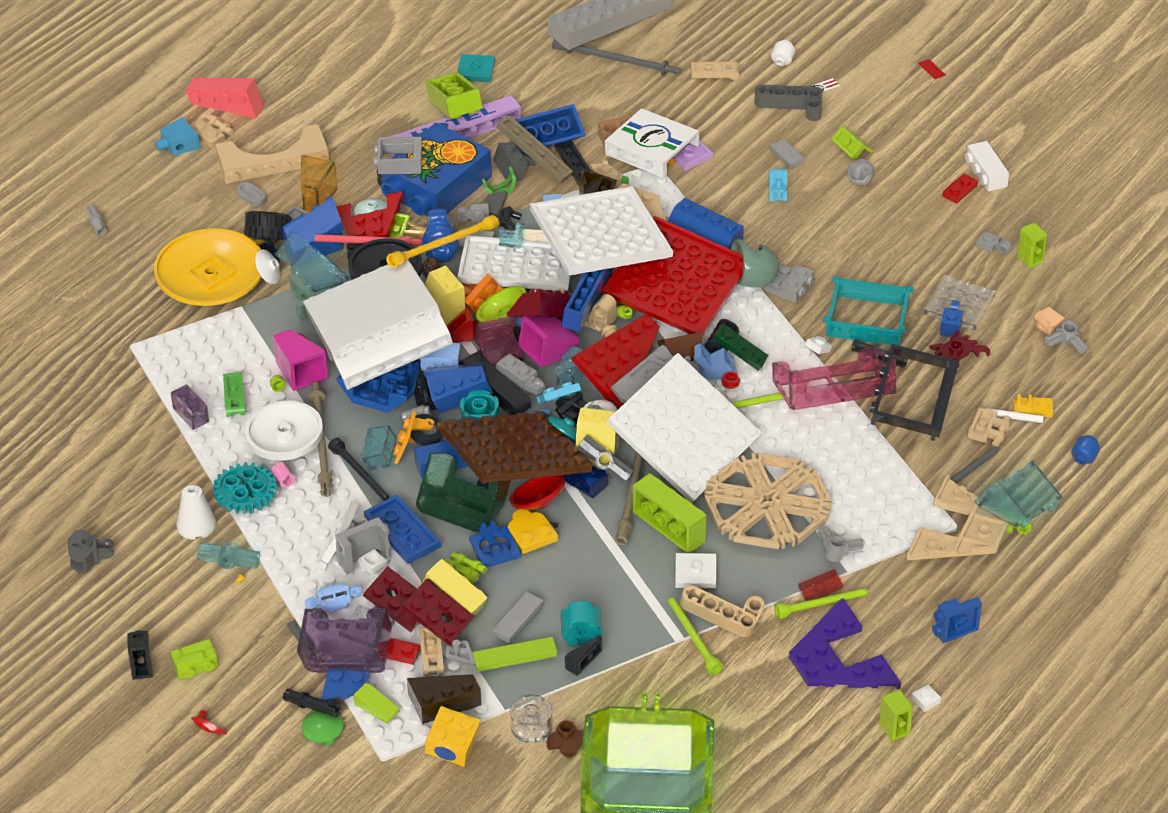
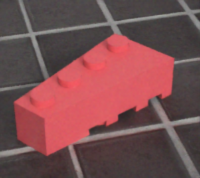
M193 78L186 88L190 103L252 118H257L264 107L254 78Z

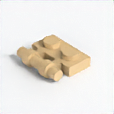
M212 114L207 115V123L204 120H200L191 126L199 135V140L210 148H214L215 144L224 142L226 134L231 136L234 133L229 124L223 123L219 117Z
M979 407L968 432V438L985 443L988 438L993 439L992 445L998 447L1004 441V433L1009 429L1010 417L1003 416V419L997 417L998 412Z

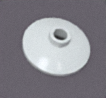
M264 249L258 251L255 262L259 274L269 284L278 283L281 277L278 261L269 251Z

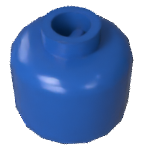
M1090 435L1079 437L1071 450L1074 460L1081 465L1093 463L1100 451L1098 440Z

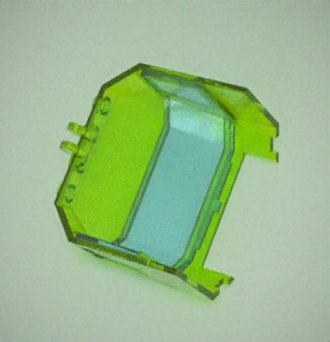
M642 693L641 707L607 706L585 716L581 752L580 812L712 813L714 719L694 709L660 708V693H655V708H646L648 696L647 693Z

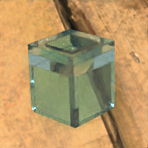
M517 223L515 231L500 229L499 246L521 249L524 239V223Z

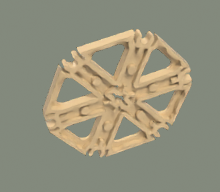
M751 453L750 460L745 459L744 455L741 456V461L737 457L708 480L704 492V501L718 532L721 530L722 535L730 532L729 540H733V542L779 549V543L780 547L785 549V542L791 543L792 547H794L795 540L799 545L828 521L832 500L817 470L814 471L813 466L805 469L806 462H801L800 459L757 453L756 455ZM764 467L786 468L788 471L771 484ZM740 472L744 474L749 487L723 482L733 474ZM804 484H811L819 499L793 495V493ZM725 503L743 507L730 518L723 520L716 505ZM786 514L810 517L813 519V522L801 532H796L793 530ZM764 517L773 537L771 539L749 537L745 532Z

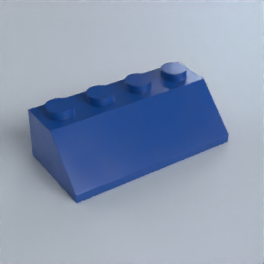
M574 104L515 119L545 147L586 136ZM517 146L521 153H525L521 148Z
M687 198L682 199L673 208L668 222L728 249H731L735 240H743L744 226Z

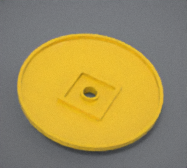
M210 228L192 231L175 238L160 251L154 265L155 279L164 293L179 302L198 306L228 303L246 295L260 282L262 277L257 270L255 257L261 248L251 238L228 229Z

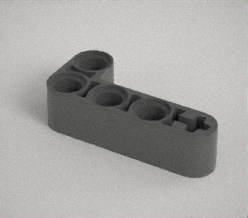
M758 85L755 87L754 103L759 108L806 110V118L810 121H817L821 119L823 92L819 87Z

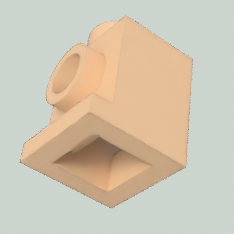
M1049 306L1037 312L1034 317L1037 321L1036 327L1046 333L1047 336L1054 333L1056 328L1061 327L1065 320L1063 316Z

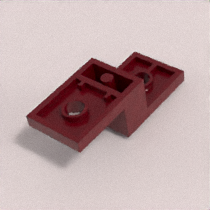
M388 566L363 594V597L410 633L420 623L449 646L452 645V642L458 638L475 617L429 580L425 579L417 589ZM386 590L394 591L396 596H389ZM441 616H448L451 622H445Z

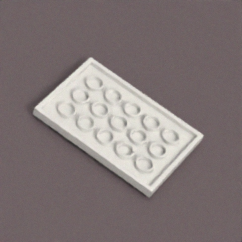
M468 235L465 239L457 279L460 283L478 284L488 273L500 287L521 286L524 289H562L568 291L571 275L568 276L549 242Z

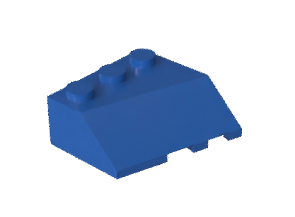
M484 362L427 368L425 370L431 398L439 414L459 407L463 396L465 398L471 391L486 390L493 394Z

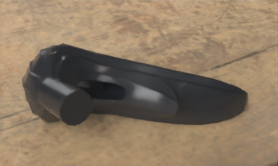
M510 206L504 207L499 214V227H504L510 238L515 239L516 229L518 228L512 223L511 217L520 221L522 214L514 211Z

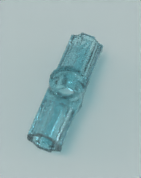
M226 542L223 546L200 543L197 558L198 560L217 562L225 569H231L234 565L258 568L260 551L240 549L238 545L232 542Z

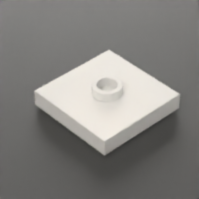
M676 553L675 588H685L687 586L716 588V554Z

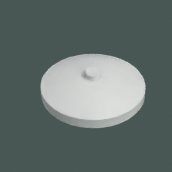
M279 401L263 406L251 415L245 426V436L249 448L260 457L277 461L291 460L309 453L319 444L323 436V424L319 413L311 406L297 401Z

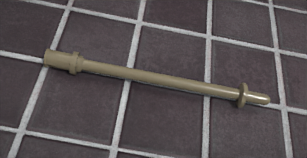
M313 382L312 391L308 398L310 402L314 403V409L319 413L323 424L321 402L325 399V393L320 391L318 382ZM323 424V436L318 444L321 473L318 474L317 478L320 484L321 495L327 497V490L329 496L333 494V475L328 472Z
M637 451L622 520H619L616 525L617 535L615 542L618 545H626L628 543L629 532L632 530L630 517L633 507V484L638 482L643 457Z

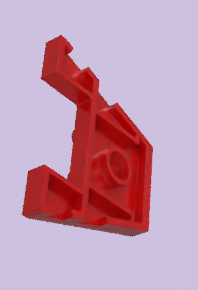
M403 192L387 194L386 209L375 210L353 216L351 203L336 206L348 235L390 237L395 223V215L399 213L400 202L404 199Z

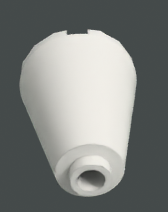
M190 485L183 489L176 522L179 534L191 540L199 536L205 538L213 533L216 528V518L202 489L196 485Z

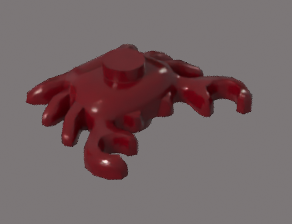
M958 330L950 338V341L944 344L939 343L929 346L930 349L936 351L934 355L957 361L967 357L970 352L974 353L976 357L980 356V352H985L986 356L990 355V349L987 346L976 345L978 341L968 340L969 335L958 338L960 334Z

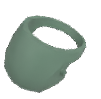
M742 239L735 240L731 250L736 252L739 245L743 256V274L738 285L755 288L770 285L777 277L779 270L776 254L762 244L758 250H753Z

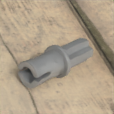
M95 205L88 206L86 210L90 217V225L93 226L96 235H104L107 229L103 224V217L98 214Z

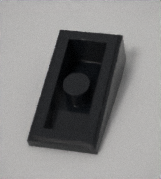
M599 635L569 652L565 656V669L578 676L602 652V636Z

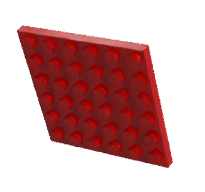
M654 215L653 220L672 248L673 257L619 266L603 287L602 295L608 294L615 301L644 314L648 313L650 317L687 334L701 332L703 336L742 278L743 256Z

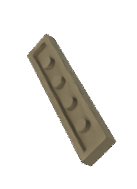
M510 115L498 122L496 127L559 183H562L572 175L573 170Z

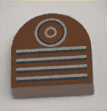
M432 257L427 258L422 264V272L428 277L429 272L440 268L439 260Z

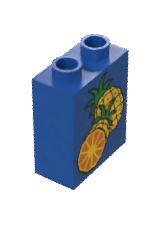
M434 123L418 136L422 137L421 174H382L381 190L385 197L387 194L402 191L404 199L400 203L410 207L417 215L428 217L429 210L440 208L447 209L448 214L483 185L481 179L484 178L488 181L492 177L491 150L438 123ZM414 153L396 154L391 159L413 158Z

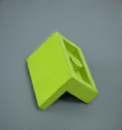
M841 126L831 139L854 160L858 158L864 149L870 153L874 151L859 136L844 126Z

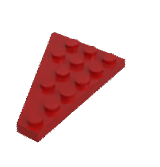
M647 313L574 355L571 360L603 397L613 403L618 410L624 403L620 402L611 387L647 358L659 326Z

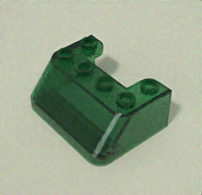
M443 452L430 453L416 500L417 509L421 513L474 532H479V528L484 522L488 527L490 521H494L504 506L511 480L490 482L487 489L454 477L457 461L452 455Z

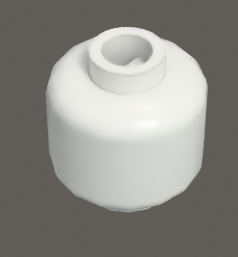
M787 40L775 43L771 58L776 65L784 66L792 62L795 54L793 44Z

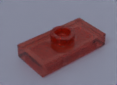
M835 569L798 584L805 601L821 598L844 587Z

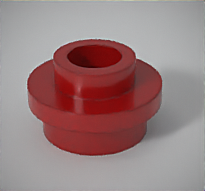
M726 372L721 378V384L727 389H734L740 385V378L735 372Z

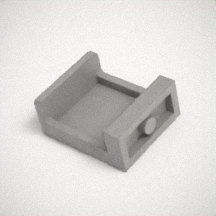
M379 517L335 535L337 561L346 575L354 572L353 562L358 561L360 557L373 549L377 552H382L385 558L390 556L389 548H391V544L388 539L390 530L387 524H383Z

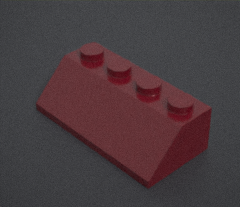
M530 289V293H523L507 312V317L546 316L563 318L564 309L572 295H569V291Z

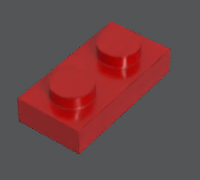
M963 173L943 190L942 197L957 204L978 186V180Z
M381 636L375 648V656L414 665L421 651V645Z

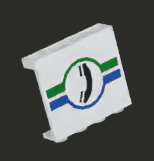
M641 108L605 140V155L657 176L664 177L667 175V162L688 143L697 147L700 145L699 130Z

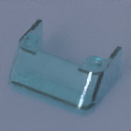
M293 231L275 253L278 258L291 267L290 271L293 274H296L305 281L303 285L311 291L313 289L321 290L341 285L350 278L334 262Z

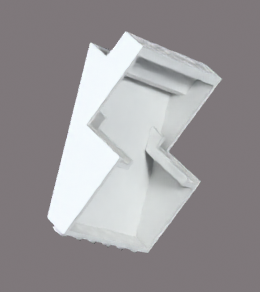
M408 260L396 268H391L389 265L379 267L372 272L363 274L356 279L303 301L330 361L333 360L347 390L453 344L437 303Z

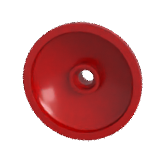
M563 475L532 478L512 492L509 497L511 506L520 510L543 509L552 503L562 492L565 486V479Z

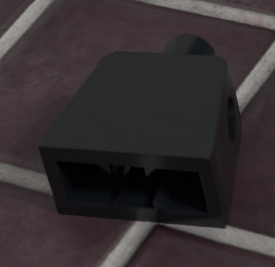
M137 630L129 632L127 634V644L132 680L152 678V657L148 631ZM143 657L144 663H138L137 659Z

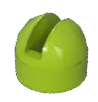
M274 375L270 379V387L274 392H280L286 387V382L283 377Z

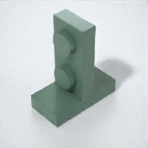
M294 273L289 276L290 289L300 299L296 302L297 316L302 320L309 316L303 301L319 295L329 288L327 287L315 293L314 289H310L303 278Z

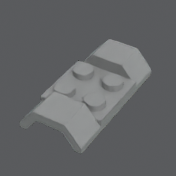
M660 346L611 387L612 391L620 402L625 404L674 356H672L666 346ZM689 356L684 358L687 362L691 360Z

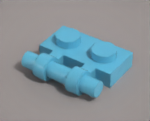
M572 382L562 384L557 390L554 387L544 390L542 395L536 396V401L538 404L549 403L553 400L581 391L579 383L572 384Z

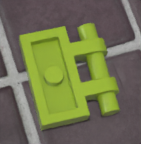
M453 552L450 557L451 559L446 558L444 560L446 563L451 564L460 575L465 576L471 584L479 580L478 572L485 574L488 569L487 566L482 565L481 561L471 560L463 553Z

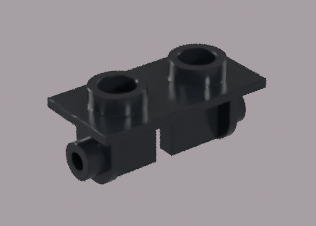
M424 375L418 376L414 392L416 405L424 404L425 406H430L431 410H437L432 401L426 377Z

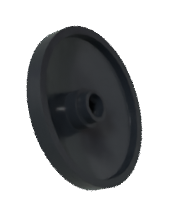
M391 238L366 242L351 254L348 262L349 275L352 280L363 274L388 265L387 256L396 251H409L415 247L405 241ZM419 254L409 258L408 261L420 277L422 258Z

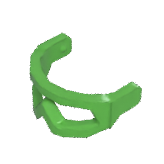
M511 166L508 167L510 172L508 178L500 185L490 186L486 184L484 178L481 179L487 192L490 194L497 193L492 191L500 189L499 192H507V194L512 192L515 187L516 177ZM510 181H512V182H511V185L509 186V188H503V187L506 186Z

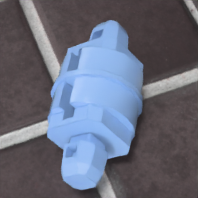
M346 583L328 584V586L320 587V590L315 592L316 598L313 596L307 598L304 602L308 610L317 609V606H319L320 612L326 611V613L347 608V605L351 604V597L354 599L361 596L362 591L358 585L350 586V589H348Z

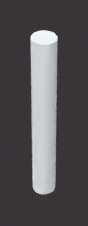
M986 408L998 412L997 417L1000 418L1009 416L1010 419L1043 423L1044 416Z

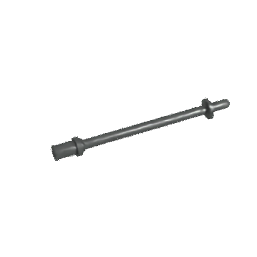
M555 39L552 42L553 49L564 50L566 53L576 51L661 70V75H665L666 72L681 73L679 67L668 65L667 60H664L661 64L585 46H577L567 50Z

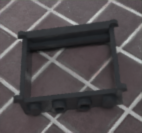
M891 344L890 350L886 349L883 360L887 361L886 367H881L879 378L882 379L881 385L877 384L874 393L878 397L876 402L872 401L869 412L873 413L871 425H874L875 421L931 435V440L934 441L935 437H940L959 361ZM893 355L945 368L931 425L878 411Z

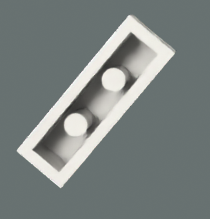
M984 141L967 145L966 162L971 165L974 174H977L981 184L985 186L987 191L1008 187L1009 172L989 143Z

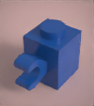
M952 300L951 309L944 307L940 326L941 336L952 337L957 330H961L963 311L959 310L960 301Z

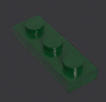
M724 323L719 326L712 338L757 371L763 367L769 356Z

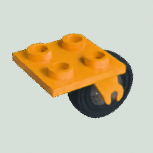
M412 411L410 418L406 417L402 427L404 431L400 430L397 441H399V444H396L393 454L396 455L394 463L398 464L407 443L416 442L422 446L439 443L443 437L437 429L439 420L428 414L416 416V412Z

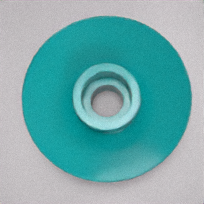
M549 416L548 420L554 427L576 440L577 429L574 427L575 422L569 417L561 419Z

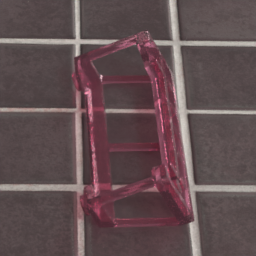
M875 346L867 347L859 352L858 361L791 371L789 364L784 361L773 362V383L788 407L792 410L877 397L874 393L877 384L881 385L882 379L879 378L881 367H886L887 361H882L878 365V354L882 355L884 360L885 351ZM894 355L892 356L882 396L896 393V356ZM875 371V376L835 383L831 379V377ZM827 379L829 384L810 386V381ZM789 384V398L781 387L782 385Z

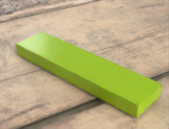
M553 637L472 652L477 672L558 657Z

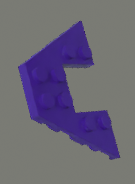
M844 598L789 651V659L807 686L823 685L825 687H834L835 684L848 685V688L871 687L878 689V686H896L897 689H901V682L882 654L844 667L829 643L862 632L861 623Z

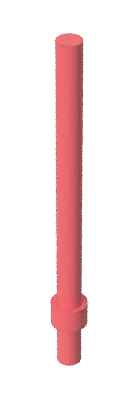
M315 234V242L364 244L376 239L391 238L405 241L412 246L422 245L421 239L409 238L408 236L392 238Z

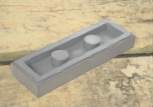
M526 592L492 630V634L510 643L544 605V600Z

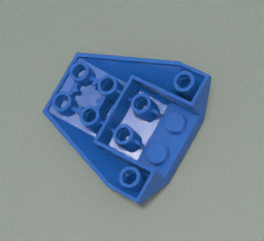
M412 361L348 390L340 375L337 377V382L352 403L388 413L407 401L414 394L420 362Z

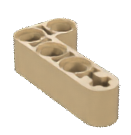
M604 294L594 304L584 326L602 332L605 326L612 325L617 318L615 299L608 294Z
M696 586L685 587L680 599V606L685 611L744 638L752 635L765 606L762 598L751 596L742 609Z

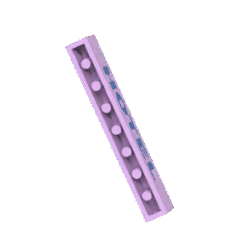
M511 95L482 105L483 109L478 110L474 114L466 113L457 119L446 117L390 137H418L434 123H438L466 138H471L498 129L496 127L498 122L508 115L513 119L521 118V106Z

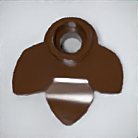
M565 720L559 723L556 732L548 736L546 744L548 750L559 749L563 756L571 758L577 754L578 745H588L589 740L584 731L577 730L573 722Z

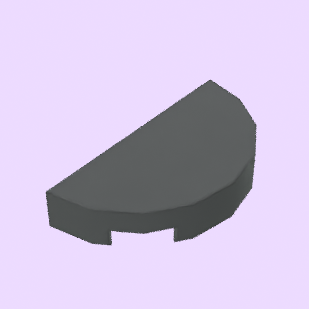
M507 192L493 193L486 198L485 203H488L490 215L499 217L507 198Z

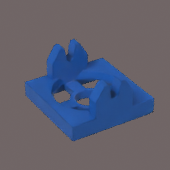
M493 520L490 521L488 527L485 522L482 523L479 528L480 534L469 536V541L479 561L484 566L491 567L521 558V553L508 527L498 528ZM502 537L506 539L507 542H495L494 538ZM487 540L489 543L487 548L480 549L481 543ZM492 546H496L493 551L490 550Z

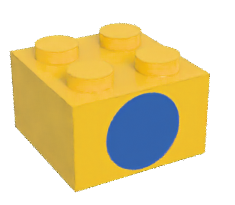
M441 706L426 738L425 753L465 767L479 735L480 719Z

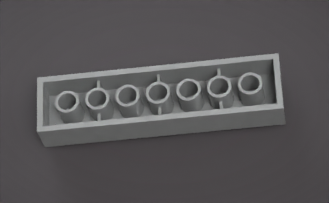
M590 0L549 16L547 34L567 50H570L673 8L674 0Z

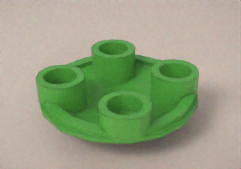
M314 711L303 720V737L313 742L332 745L343 731V720L340 716L333 717Z

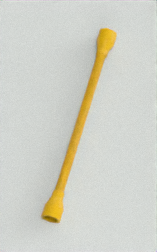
M490 215L477 225L404 252H393L387 256V263L391 268H396L403 265L411 257L479 231L494 230L498 228L499 220L496 216Z

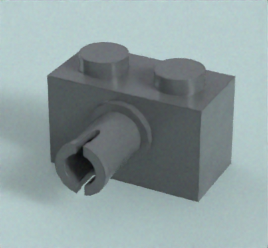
M498 143L493 161L505 180L510 174L508 167L511 166L516 181H522L527 165L535 166L536 162L529 155H522L515 143Z

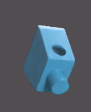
M183 117L163 127L160 130L161 139L155 141V147L158 151L167 148L174 156L200 149L199 135Z

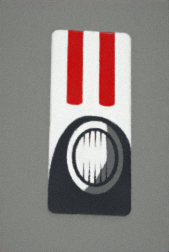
M832 78L810 87H819L824 92L840 85Z

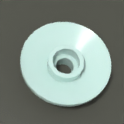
M366 199L356 205L354 214L356 216L375 210L386 209L387 203L381 199Z

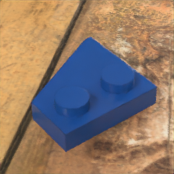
M329 668L321 699L329 701L340 698V700H344L354 696L365 683L369 684L370 672Z

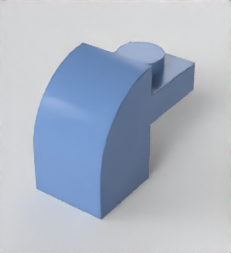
M701 343L694 346L695 355L693 357L698 364L699 373L703 377L721 379L726 372H735L734 359L724 348L710 354Z

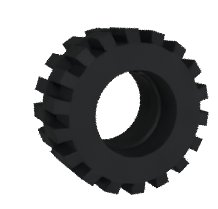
M267 211L246 212L244 235L255 239L265 237L269 240H284L283 226L291 222V216L284 213Z

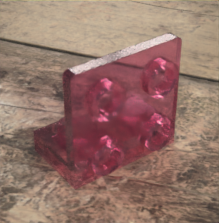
M503 317L477 323L475 339L486 361L491 365H496L497 362L508 354L517 359H521L524 356L513 334L515 325L513 317Z

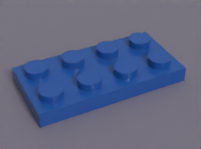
M398 495L364 511V517L367 521L379 517L383 524H387L390 530L388 539L391 547L407 564L441 547V541Z

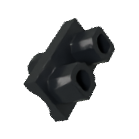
M577 392L571 399L559 398L556 401L557 408L555 411L559 418L569 417L576 424L579 417L577 413H580V409L587 402L583 400V394Z

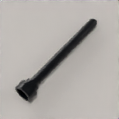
M339 437L332 439L328 444V449L333 454L340 455L383 501L389 499V495L346 451L345 443Z

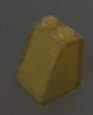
M302 155L301 191L303 210L311 212L312 207L322 205L326 202L327 197H333L338 190L335 162Z

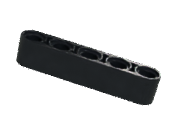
M477 352L459 361V365L484 362L493 394L490 395L496 396L499 406L510 415L523 413L531 408L529 398Z

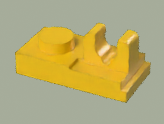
M1017 394L1016 399L1013 401L1014 412L1053 417L1052 398H1032L1031 394H1028V398H1021V394Z

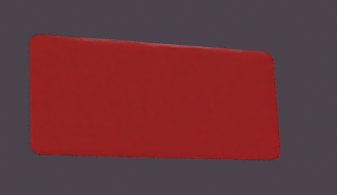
M930 59L918 63L934 79L946 76Z

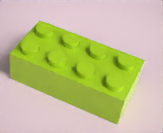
M458 72L425 81L429 101L449 118L457 119L463 114H474L478 110L483 109L479 89Z
M651 473L633 484V513L686 553L693 552L706 542V514L704 511L695 507L688 499H684L674 489L665 485Z

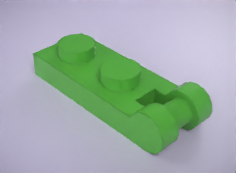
M242 372L223 374L226 417H230L232 414L246 415Z

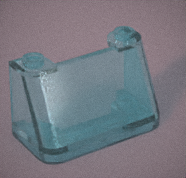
M1031 461L1021 471H1017L1007 480L1003 481L1000 478L995 481L974 502L980 509L1017 528L1020 526L1024 528L1032 522L1031 519L1047 510L1052 512L1059 506L1057 502L1063 497L1035 462Z

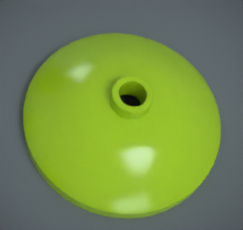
M511 286L494 293L478 308L476 312L477 320L484 325H498L511 321L514 317H507V312L523 293H527L526 290L521 286Z

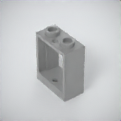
M378 137V145H375V155L378 156H374V167H378V174H421L422 137ZM414 153L413 158L384 159V154Z

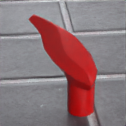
M201 710L196 717H191L196 726L207 732L227 734V731L205 720L207 712Z

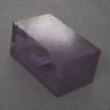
M187 384L170 392L174 411L192 430L209 422L207 405Z

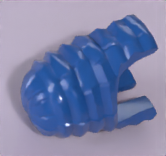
M440 208L428 211L430 221L421 238L422 245L456 233L447 220V209ZM458 240L425 252L426 256L435 258L440 263L449 262L457 252Z

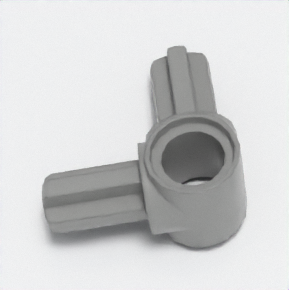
M1071 320L1064 321L1061 327L1056 328L1054 333L1044 338L1046 346H1053L1060 342L1064 345H1072L1080 354L1088 351V346L1079 338L1078 325Z
M822 526L818 530V534L824 541L825 557L829 561L839 562L843 556L848 555V552L861 550L864 547L862 539L846 541L839 535H833L826 526Z

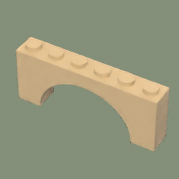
M319 124L301 127L302 134L298 142L292 147L274 154L259 155L247 153L236 147L233 141L215 144L217 160L225 183L228 184L328 164V148Z

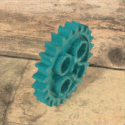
M247 462L243 466L237 463L235 468L230 465L229 471L223 469V475L218 474V479L214 480L213 492L217 504H221L222 509L228 507V512L234 509L236 514L239 511H243V514H246L247 510L254 513L256 508L261 511L262 505L268 507V502H273V497H276V491H278L276 477H274L273 472H269L268 467L263 469L262 464L255 467V462L248 466Z

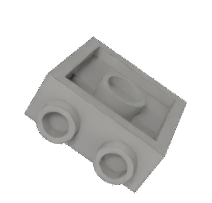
M780 264L777 277L770 285L763 287V290L796 303L800 297L805 295L808 287L814 284V271L800 265L791 268Z

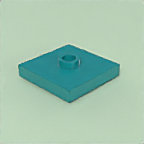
M461 54L457 72L468 81L491 82L495 56Z

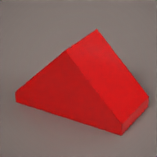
M466 308L446 326L453 343L473 341V321L470 309Z

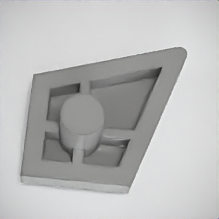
M454 640L451 646H446V659L475 667V661L468 641Z

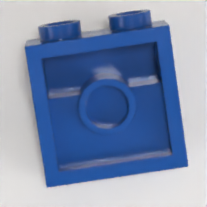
M977 597L960 604L955 598L939 604L937 611L933 613L936 624L932 626L934 635L939 637L942 643H946L979 630L982 606L980 599Z

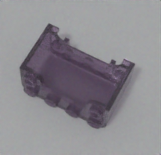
M374 607L367 611V619L359 618L357 620L343 618L330 620L328 614L322 608L305 609L297 647V653L305 669L313 673H328L329 668L369 671L370 673L383 672L386 666L392 624L385 608Z

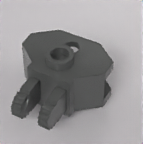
M76 530L68 538V554L71 567L78 573H87L95 564H99V560L113 557V540L107 538L97 539L96 536H91L85 530Z

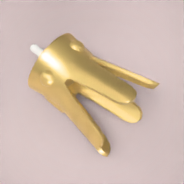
M407 221L408 225L418 230H405L404 234L416 236L409 238L421 239L428 226Z

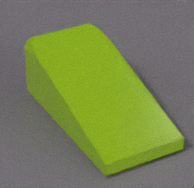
M396 213L395 223L390 234L392 238L406 236L404 231L410 228L407 221H412L410 215Z
M365 683L354 694V704L386 724L400 712L399 707L368 683Z

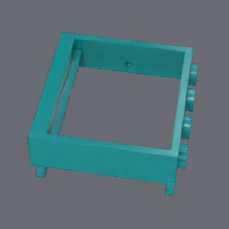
M834 276L832 282L836 284L829 315L823 319V322H827L826 336L900 346L902 335L906 331L904 325L910 293H913L914 288L912 286L902 287L842 279ZM838 297L903 305L898 330L833 321Z

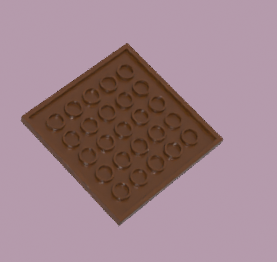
M543 411L527 414L517 413L516 415L501 414L494 417H466L461 420L447 419L438 422L437 429L482 483L592 472V464L564 433L549 422V416Z

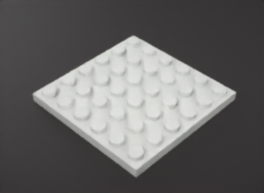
M633 186L530 204L531 213L568 276L673 257L672 248Z
M679 353L606 421L614 431L688 499L691 504L706 490L708 480L739 457L762 434L751 421Z

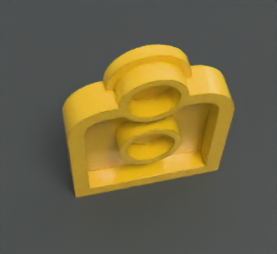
M517 510L513 513V520L509 522L508 529L522 555L558 541L557 533L543 514L539 512L531 513L528 510Z

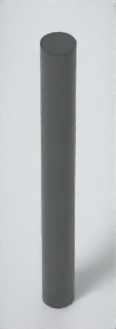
M992 447L950 479L957 484L996 455L998 449Z

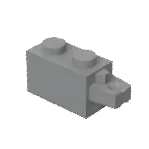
M508 354L496 363V369L526 396L530 393L539 395L545 390V384L537 377V371L511 354Z

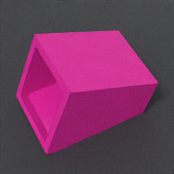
M523 317L518 346L540 367L577 353L579 338L569 329L562 327V322L557 317Z
M291 329L273 335L276 364L293 391L312 385L313 382H321L328 379L326 351Z

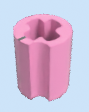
M283 462L276 463L275 467L271 468V472H273L274 477H276V480L283 488H287L294 483L295 476Z

